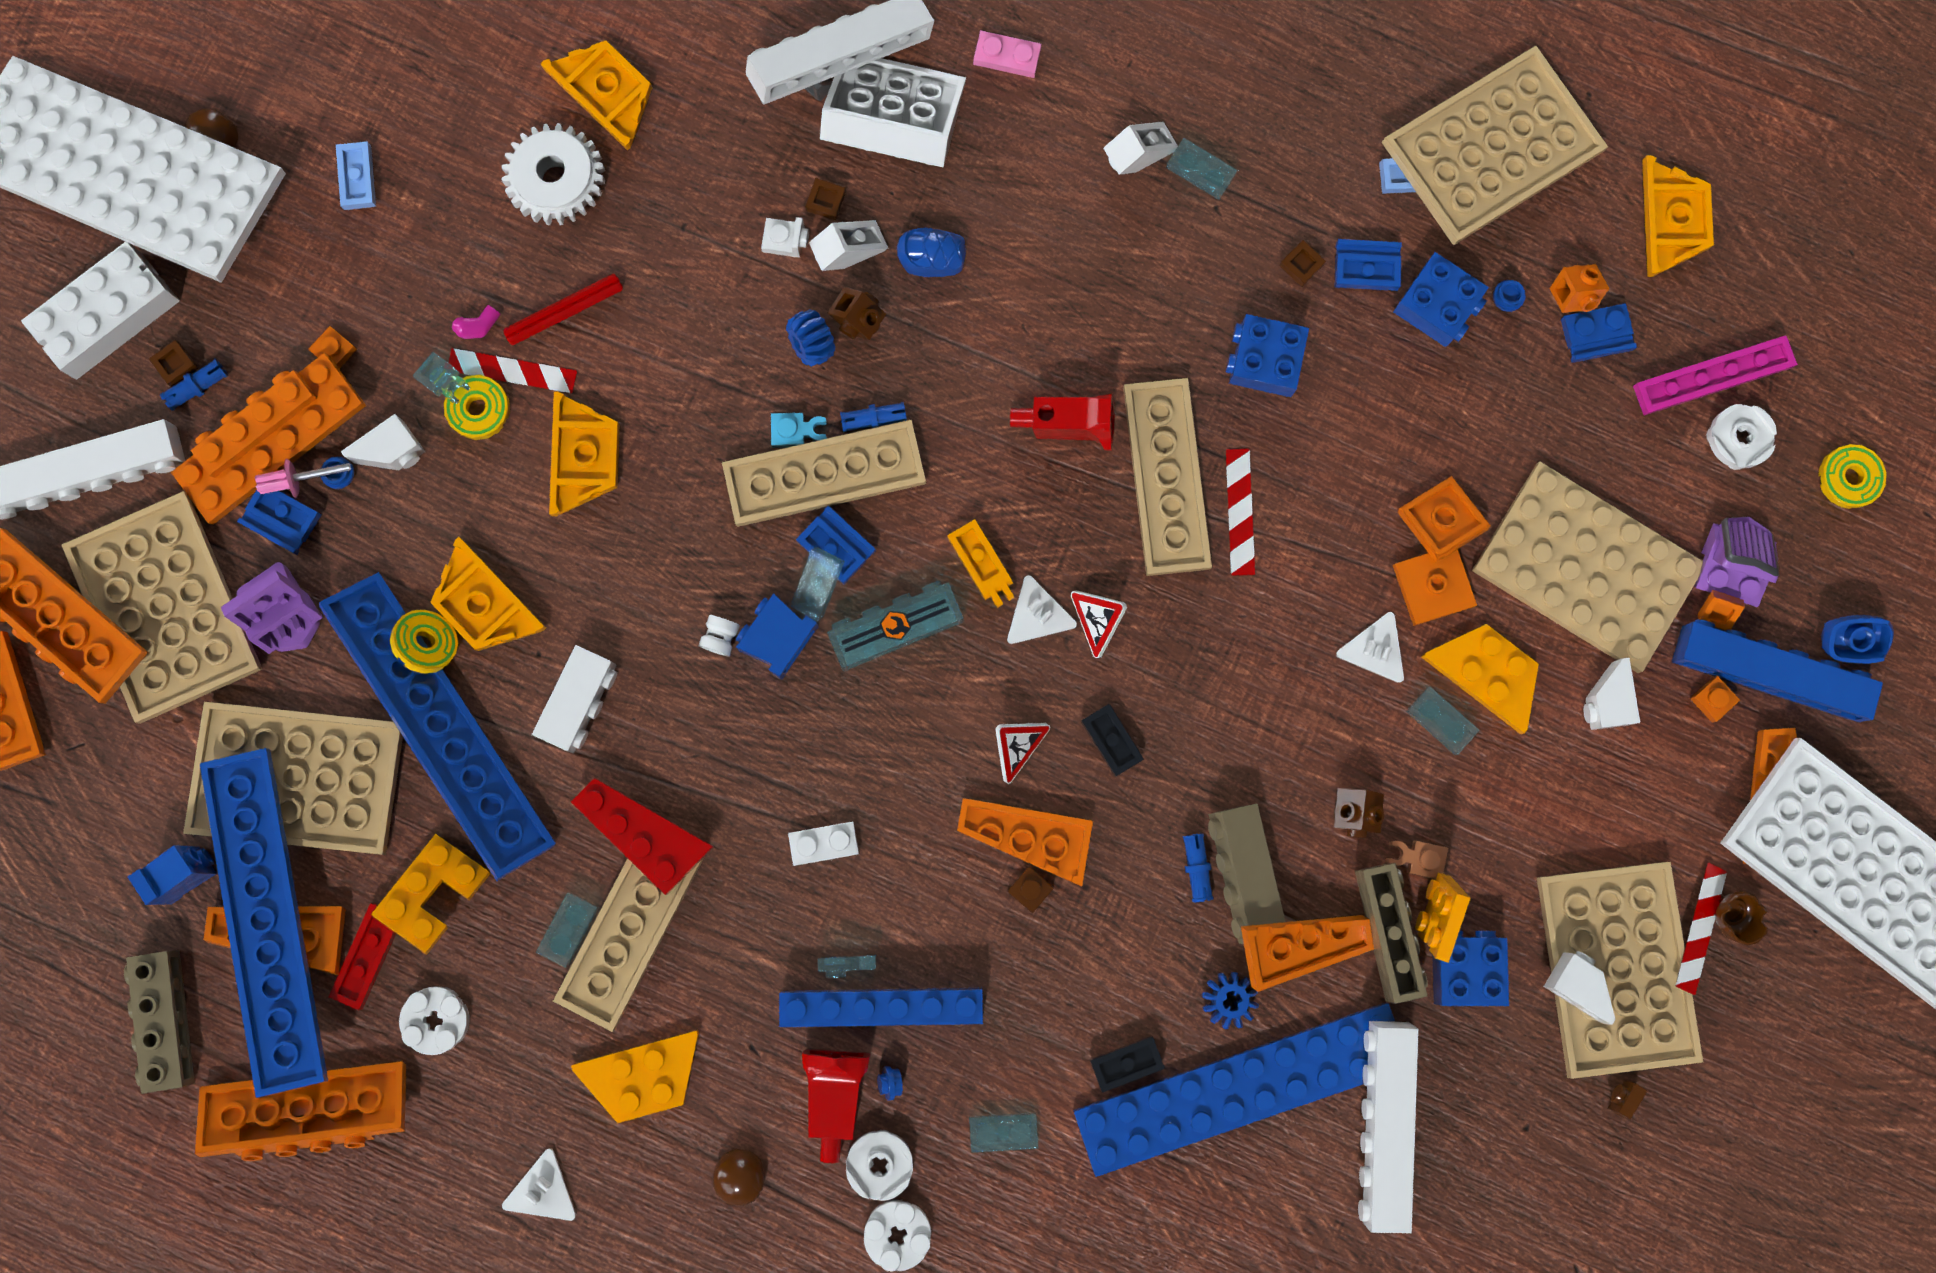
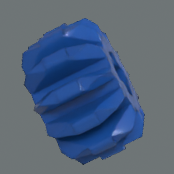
M816 310L801 311L788 320L786 325V331L789 334L788 339L797 357L801 358L802 363L812 367L816 364L820 365L828 361V358L834 356L836 347L833 342L834 337L831 335L830 328L827 326L825 319Z
M1231 972L1229 982L1224 973H1218L1220 985H1217L1212 980H1208L1207 985L1213 989L1212 994L1202 992L1201 994L1202 998L1211 1000V1003L1202 1007L1203 1011L1211 1012L1215 1010L1210 1017V1021L1215 1024L1222 1018L1221 1024L1224 1029H1229L1231 1020H1233L1237 1028H1242L1243 1023L1240 1016L1252 1021L1254 1017L1247 1009L1248 1007L1254 1009L1259 1007L1258 1003L1249 1001V998L1256 996L1258 992L1254 989L1245 991L1250 984V979L1245 977L1238 983L1239 977L1237 972ZM1228 992L1231 995H1237V1000L1233 1002L1234 1007L1232 1009L1227 1005L1223 1006V1001L1227 999L1226 993Z

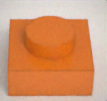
M329 326L308 350L317 358L326 353L340 369L357 349Z
M1712 590L1698 613V619L1712 622L1716 628L1725 631L1731 630L1745 608L1744 600Z
M1719 676L1710 679L1690 698L1712 723L1721 719L1740 701Z

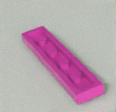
M1785 335L1638 382L1633 388L1645 416L1791 369L1798 364L1788 338Z

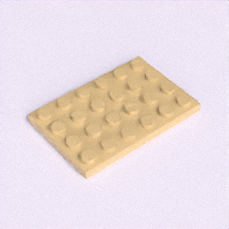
M1534 46L1391 133L1382 141L1386 150L1453 245L1603 153L1608 148L1605 141L1537 46Z
M1538 462L1472 571L1616 660L1630 658L1631 669L1641 673L1644 671L1698 580L1703 561L1542 462Z
M180 492L62 544L81 594L148 652L120 686L135 723L141 724L262 670L251 641L248 640L245 630L224 617L221 607L233 598L194 505L186 492Z
M204 702L183 834L212 837L200 763L267 748L271 750L287 845L386 855L403 736L392 721Z
M1671 862L1537 877L1551 973L1563 952L1576 954L1577 951H1580L1596 961L1594 966L1604 973L1616 1019L1613 1025L1600 1023L1555 994L1567 1078L1574 1079L1702 1063L1703 1056L1693 995L1675 986L1685 946Z

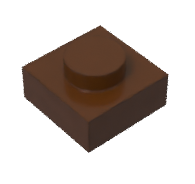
M815 178L805 206L806 211L837 220L846 194V187Z
M1302 240L1281 261L1279 266L1303 287L1324 266L1326 261Z
M176 340L149 358L164 381L171 387L183 380L184 375L193 373L198 369L183 346Z
M1028 867L1007 892L1033 913L1054 888L1033 869Z
M1624 1080L1623 1084L1617 1085L1611 1093L1610 1101L1612 1102L1608 1109L1620 1117L1631 1120L1647 1090L1636 1083Z

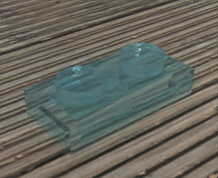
M1185 138L1182 139L1166 165L1167 169L1218 200L1221 199L1238 171Z
M818 547L811 549L790 606L817 621L822 619L845 561Z
M1427 687L1406 711L1454 755H1459L1480 731L1431 687Z
M567 892L535 953L567 968L599 907Z
M1036 1113L969 1117L971 1153L1038 1149Z

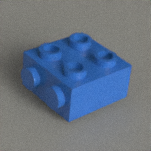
M1434 252L1393 313L1444 347H1447L1453 339L1459 342L1469 328V325L1465 323L1471 314L1476 317L1487 302L1483 295L1489 287Z
M1246 314L1242 323H1236L1232 342L1237 343L1235 354H1229L1225 372L1230 373L1228 384L1292 397L1297 390L1309 328Z
M1459 931L1449 963L1435 959L1432 955L1434 1004L1440 1006H1509L1507 938L1496 937V931H1475L1476 937H1463V931Z

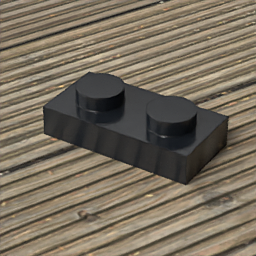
M1110 704L1081 720L1082 725L1115 777L1144 760Z
M1153 1036L1089 1059L1102 1093L1165 1069Z

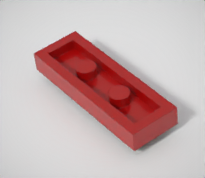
M370 903L328 998L357 1010H363L396 936L395 932L371 915L378 906L375 903Z

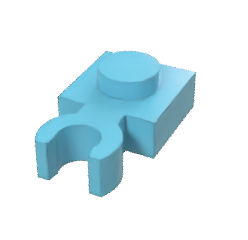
M771 413L772 448H788L804 444V438H810L814 442L827 439L826 434L819 435L814 432L816 426L827 425L826 418L817 416L809 422H804L803 413Z

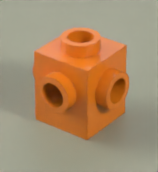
M1593 264L1563 267L1549 289L1561 312L1568 313L1595 310L1608 292L1609 287L1597 265Z

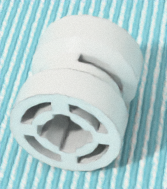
M709 615L706 622L708 630L706 635L701 637L699 647L730 657L733 648L731 641L737 635L740 625L721 617Z

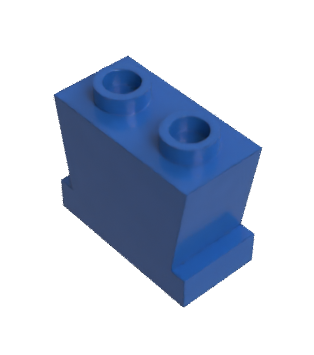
M773 593L770 599L765 597L757 606L754 613L758 616L752 625L746 624L736 637V641L739 642L736 648L738 651L770 665L768 670L782 680L819 626L816 621L807 615L801 620Z
M174 845L144 868L133 872L128 876V879L145 905H168L175 903L184 894L217 873L212 867L214 860L206 849L199 846Z

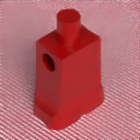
M1106 394L1095 397H1034L1033 408H1011L1010 427L1032 428L1036 439L1091 440L1100 443L1104 450H1112L1115 429V403L1113 395Z
M806 1049L802 1052L803 1069L808 1078V1138H821L820 1162L839 1163L841 1139L853 1140L860 1082L867 1072L870 1053Z

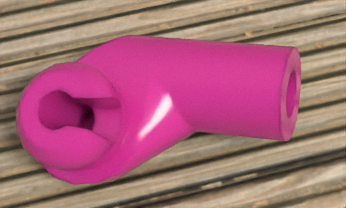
M487 305L478 318H456L452 323V329L458 337L463 339L483 338L501 314L493 307Z

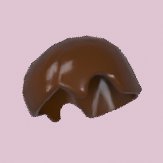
M200 109L190 114L184 125L185 128L235 148L238 140L237 126L226 115L214 109Z
M1737 891L1723 897L1715 915L1716 924L1722 935L1748 946L1759 943L1768 932V928L1763 922V917L1767 910L1755 895L1744 891Z
M734 1149L723 1154L715 1165L713 1173V1185L717 1196L729 1205L744 1206L754 1202L759 1197L764 1186L762 1162L759 1157L749 1150Z

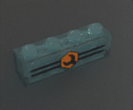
M940 581L933 582L923 587V593L911 597L910 593L893 599L892 606L882 610L880 606H875L863 611V617L851 622L850 618H846L832 624L833 630L828 631L827 634L843 672L963 623V615L949 582L941 585Z

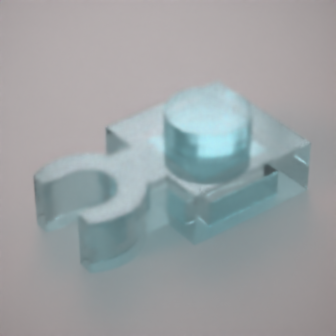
M434 352L429 355L412 376L438 397L443 393L446 398L455 404H458L459 400L454 396V391L459 387H463L467 391L470 389L469 384L457 376L460 372Z
M876 955L818 958V972H826V978L846 977V971L876 969Z

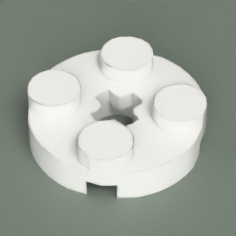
M1735 404L1723 410L1714 418L1706 437L1713 453L1722 463L1728 465L1733 470H1740L1742 468L1754 467L1771 456L1776 446L1774 445V435L1777 434L1773 419L1762 408ZM1737 429L1740 432L1746 430L1749 433V436L1746 438L1748 444L1738 441Z
M442 986L424 988L411 994L403 1005L399 1017V1027L403 1042L415 1051L426 1055H438L451 1050L461 1042L469 1028L470 1016L466 1004H463L462 999L458 997L459 995L455 991ZM433 1011L438 1012V1018L443 1019L442 1025H437L435 1030L430 1029V1024L426 1023V1018L431 1016Z
M887 1130L871 1131L859 1137L851 1146L846 1160V1176L851 1187L860 1196L867 1199L885 1201L895 1198L906 1189L913 1172L912 1153L908 1145L898 1135ZM878 1157L880 1160L886 1158L888 1160L885 1166L887 1169L885 1174H882L880 1171L875 1173L871 1171L870 1168L874 1165L873 1158Z
M889 1200L877 1206L870 1214L864 1230V1245L870 1258L884 1270L892 1272L913 1268L924 1259L930 1248L931 1226L926 1214L920 1207L902 1200ZM896 1226L898 1230H906L907 1234L903 1237L904 1242L902 1244L889 1240L888 1237L892 1235V1227Z

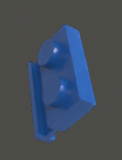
M1338 239L1336 242L1334 287L1398 291L1401 287L1400 249L1402 242Z
M1626 303L1589 312L1566 315L1561 318L1567 347L1570 349L1572 356L1571 363L1629 352L1637 348V344L1634 343L1632 337L1634 333Z
M256 490L245 508L244 515L237 522L298 555L300 546L303 542H306L321 514L280 491L260 494Z
M829 506L796 539L807 552L843 585L876 552V549Z

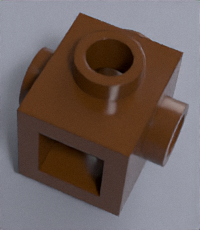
M848 287L842 289L827 312L841 325L839 330L851 339L860 337L870 340L873 334L878 331L880 323L886 316V313L877 305L879 301L876 297L866 291L862 292Z
M1338 788L1337 802L1334 808V828L1347 830V836L1355 838H1367V832L1381 833V824L1384 820V794L1369 790Z

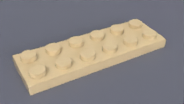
M1188 378L1125 384L1123 391L1146 576L1209 570L1212 568Z
M912 420L722 462L737 527L926 484Z
M627 859L553 1002L611 1032L615 1031L703 859L668 895H665Z

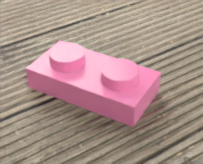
M980 30L973 65L1035 78L1042 44Z

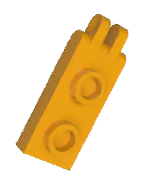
M975 519L947 535L949 542L985 600L991 597L997 608L1002 606L1003 602L997 594L1000 591L1003 592L1008 601L1014 599V595L1008 587L1013 584V581Z

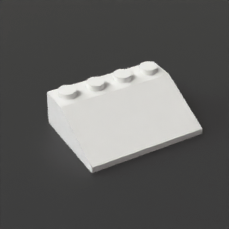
M883 58L837 75L833 78L822 108L820 140L944 167L966 77Z

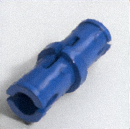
M214 359L213 362L197 372L184 375V380L165 392L160 393V397L162 400L166 399V406L171 411H174L178 406L194 396L201 397L204 395L205 389L228 377V373L225 369L222 370V364L217 359Z
M904 402L875 407V404L868 405V409L840 412L843 433L907 421Z
M1204 833L1183 836L1188 864L1185 866V873H1189L1192 902L1213 900L1209 870L1212 867L1211 863L1207 862Z

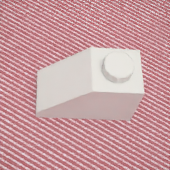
M1164 122L1129 125L1104 147L1109 157L1110 165L1119 175L1138 172L1179 149Z
M876 220L831 223L809 242L822 271L845 269L888 249Z
M394 414L343 449L341 453L354 464L400 470L415 465L420 460L419 456L425 453V450L405 422Z
M1623 658L1612 662L1587 695L1583 711L1586 722L1590 723L1591 730L1640 723L1630 658Z
M1577 951L1576 954L1563 952L1543 987L1600 1023L1613 1025L1616 1019L1603 971L1594 966L1596 961L1580 951Z

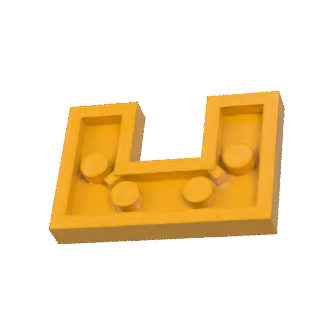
M435 834L371 915L427 955L448 927L422 908L442 882L470 901L488 878L490 872Z
M1438 872L1436 880H1431L1428 885L1426 899H1429L1425 912L1420 911L1415 929L1418 930L1417 934L1421 940L1430 947L1429 951L1434 958L1449 963L1470 896L1451 876Z

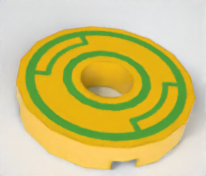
M482 375L466 376L456 381L447 391L444 400V416L450 427L461 436L472 440L488 439L499 433L510 414L509 398L502 386L492 378ZM475 400H483L485 402L484 411L480 415H471L469 412L470 404Z
M1849 444L1833 450L1823 459L1819 467V476L1821 475L1820 480L1822 483L1820 487L1823 494L1830 502L1841 508L1851 509L1867 506L1881 496L1886 486V470L1882 460L1874 451L1862 445ZM1847 469H1852L1858 474L1859 479L1856 485H1852L1847 481L1845 477Z
M412 610L402 615L392 628L390 645L397 659L400 658L408 669L423 674L436 673L447 666L456 655L458 638L453 626L440 614L428 610ZM416 637H427L431 641L432 647H422L418 644Z

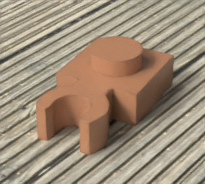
M1401 841L1389 842V846L1400 850V857L1396 860L1386 858L1385 862L1387 864L1396 863V866H1401L1407 863L1408 874L1435 880L1438 872L1444 873L1448 852L1447 847L1413 841L1412 848L1409 849Z

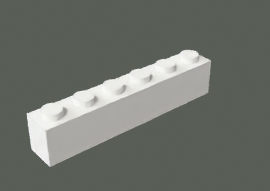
M890 0L879 5L872 4L854 15L841 16L835 22L823 27L815 26L805 34L797 37H787L779 44L755 50L747 57L746 76L763 105L930 39L934 19L922 0Z
M162 419L0 466V519L15 517L17 515L16 512L25 509L40 510L49 506V502L59 499L61 501L75 500L80 497V493L90 490L93 492L106 491L112 488V484L121 481L126 483L137 482L144 479V475L149 473H168L176 469L175 466L185 461L177 426Z
M1369 1021V1031L1364 1033V1048L1368 1052V1065L1363 1067V1082L1367 1086V1099L1362 1100L1361 1106L1362 1117L1366 1119V1132H1362L1360 1138L1361 1151L1365 1153V1162L1359 1171L1360 1185L1364 1187L1363 1200H1360L1358 1204L1359 1219L1363 1221V1224L1371 1233H1412L1418 1028L1410 1022Z

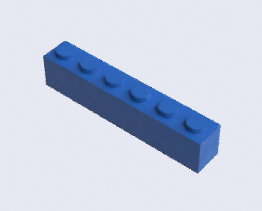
M1697 619L1695 622L1681 627L1672 663L1715 677L1719 676L1721 679L1855 722L1874 719L1883 682L1871 679L1872 674L1861 670H1851L1849 672L1840 669L1841 665L1834 661L1820 660L1818 662L1809 659V654L1803 651L1789 650L1787 652L1778 649V644L1768 640H1757V642L1746 639V634L1730 629L1726 630V632L1715 629L1714 623L1706 620Z
M982 988L781 991L779 993V1027L983 1024Z

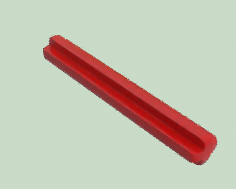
M611 274L504 328V335L511 345H515L622 291V284L616 274Z

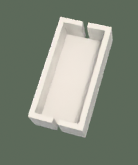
M125 241L22 319L21 322L35 340L44 346L42 347L58 369L77 380L180 300L165 281L158 276L159 274L145 256Z

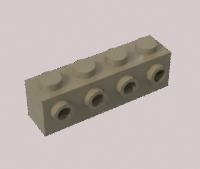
M1258 804L1208 814L1210 819L1208 823L1209 834L1215 840L1218 853L1216 855V864L1219 871L1223 874L1225 883L1224 898L1231 908L1233 917L1231 927L1239 944H1244L1241 926L1285 922Z
M1396 863L1356 870L1355 875L1365 917L1370 919L1374 954L1386 1002L1396 1004L1428 997L1426 987H1428L1427 976L1423 967H1420L1418 954H1420L1419 943L1415 934H1412L1410 925L1412 915L1409 904L1404 901L1402 892L1404 882L1400 870L1396 868Z
M180 950L127 957L124 978L130 988L131 999L128 1001V1013L133 1019L134 1024L131 1044L134 1052L137 1053L138 1066L135 1070V1079L137 1085L141 1088V1094L195 1084Z

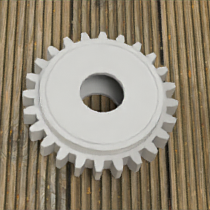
M559 123L556 124L555 130H550L548 124H544L543 131L541 132L532 127L531 136L527 137L524 133L520 134L523 142L520 145L515 142L511 143L515 152L514 154L505 153V157L510 164L502 165L504 173L507 174L502 177V182L505 186H508L505 192L509 198H513L511 202L514 207H521L520 211L525 217L531 213V217L536 223L543 217L546 225H551L553 218H556L558 223L563 225L564 217L567 216L574 222L576 221L575 213L578 211L585 216L587 212L584 207L587 204L593 207L596 205L592 198L593 195H602L597 185L605 184L603 175H600V173L605 172V168L599 162L602 158L599 151H594L596 147L592 140L586 142L587 138L583 132L575 136L576 132L572 126H569L566 132H564ZM562 167L565 169L563 176L558 181H543V176L549 168Z

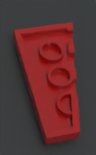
M596 778L571 801L665 895H668L714 847Z

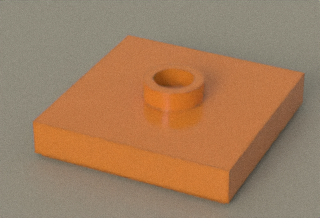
M1452 476L1400 507L1397 512L1435 562L1440 561L1483 534L1491 526Z
M1458 549L1438 562H1435L1430 554L1427 553L1393 565L1413 626L1477 606Z

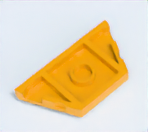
M607 41L593 44L588 49H577L568 52L569 56L552 62L550 59L543 60L540 63L542 68L628 151L632 146L652 90L651 83Z
M1647 155L1642 160L1647 277L1660 274L1710 249L1714 245L1711 184L1698 177H1690L1685 171L1675 166L1670 169L1655 162L1657 158L1652 155Z
M554 392L549 514L555 517L618 488L619 423L595 412L592 408L582 403L580 404L566 397L560 392Z
M460 537L455 539L453 544L455 548L448 565L445 564L441 575V584L436 588L431 604L474 650L480 651L544 631L546 627L467 543Z
M1488 624L1436 647L1421 656L1422 659L1519 734H1525L1528 730L1539 664Z
M695 1030L571 1065V1068L617 1123L682 1106L686 1100L699 1031Z

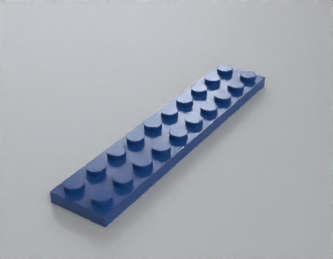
M378 572L320 601L319 607L495 880H500L553 848L556 843L444 671L440 670L436 673L425 674L412 671L405 667V663L400 658L397 659L393 654L390 645L391 631L401 616L406 613L380 573ZM417 636L418 644L428 648L421 636Z
M264 748L200 763L256 1098L328 1081L271 750Z
M1385 1002L1073 1110L1095 1177L1363 1085V1067L1368 1065V1052L1364 1048V1033L1369 1031V1021L1395 1022L1389 1003Z

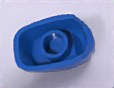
M917 228L906 231L898 239L897 256L909 274L921 277H945L956 275L964 268L965 240L958 234L932 228Z
M1852 615L1840 617L1824 624L1821 634L1822 649L1833 659L1842 662L1869 664L1885 661V657L1893 643L1894 629L1889 620L1877 616Z

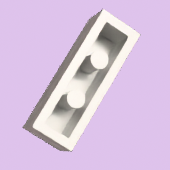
M575 645L532 735L573 754L576 748L581 749L588 736V731L585 729L590 719H596L602 708L603 701H600V698L605 688L609 690L615 682L617 672L614 670L617 665L610 660Z

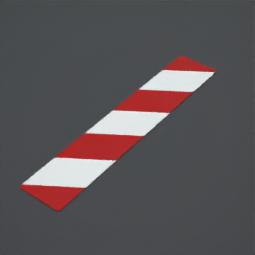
M454 348L451 349L447 367L448 372L471 376L482 375L493 380L566 393H573L577 371Z
M1226 449L1231 575H1255L1250 450Z
M1707 863L1675 985L1677 988L1692 995H1696L1715 921L1716 910L1719 906L1727 871L1711 863Z

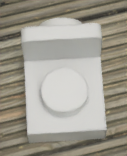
M796 217L795 222L766 218L761 246L762 252L800 258L801 248H807L809 229L805 228L803 218Z

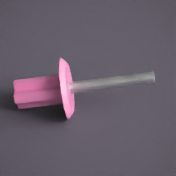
M286 458L284 462L285 470L255 475L256 488L260 494L290 489L293 497L297 498L299 494V480L349 471L351 466L350 463L296 473L294 465Z

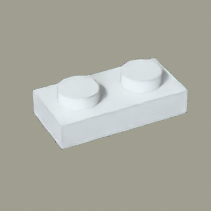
M853 821L788 833L793 866L859 854Z

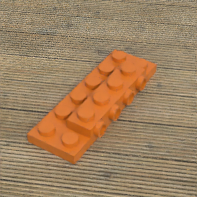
M323 353L299 373L293 370L277 374L272 379L274 385L266 392L257 391L250 395L246 400L248 406L240 412L232 411L227 413L221 419L223 425L214 432L206 431L200 434L195 439L197 445L190 450L193 455L171 472L209 524L214 525L255 493L257 490L255 475L285 470L284 462L286 458L294 463L367 406L329 355Z
M0 528V621L7 622L13 628L11 632L15 637L23 642H30L36 648L35 654L48 663H54L61 669L59 675L72 684L77 683L98 703L106 704L148 652L8 530Z
M400 1061L328 1070V1081L258 1098L255 1095L253 1080L199 1087L195 1154L199 1157L235 1153L241 1156V1159L244 1161H259L263 1159V1153L276 1152V1156L291 1157L297 1155V1149L310 1147V1151L315 1153L328 1152L331 1150V1145L344 1143L346 1148H361L365 1146V1140H373L375 1135L404 1132L406 1064Z

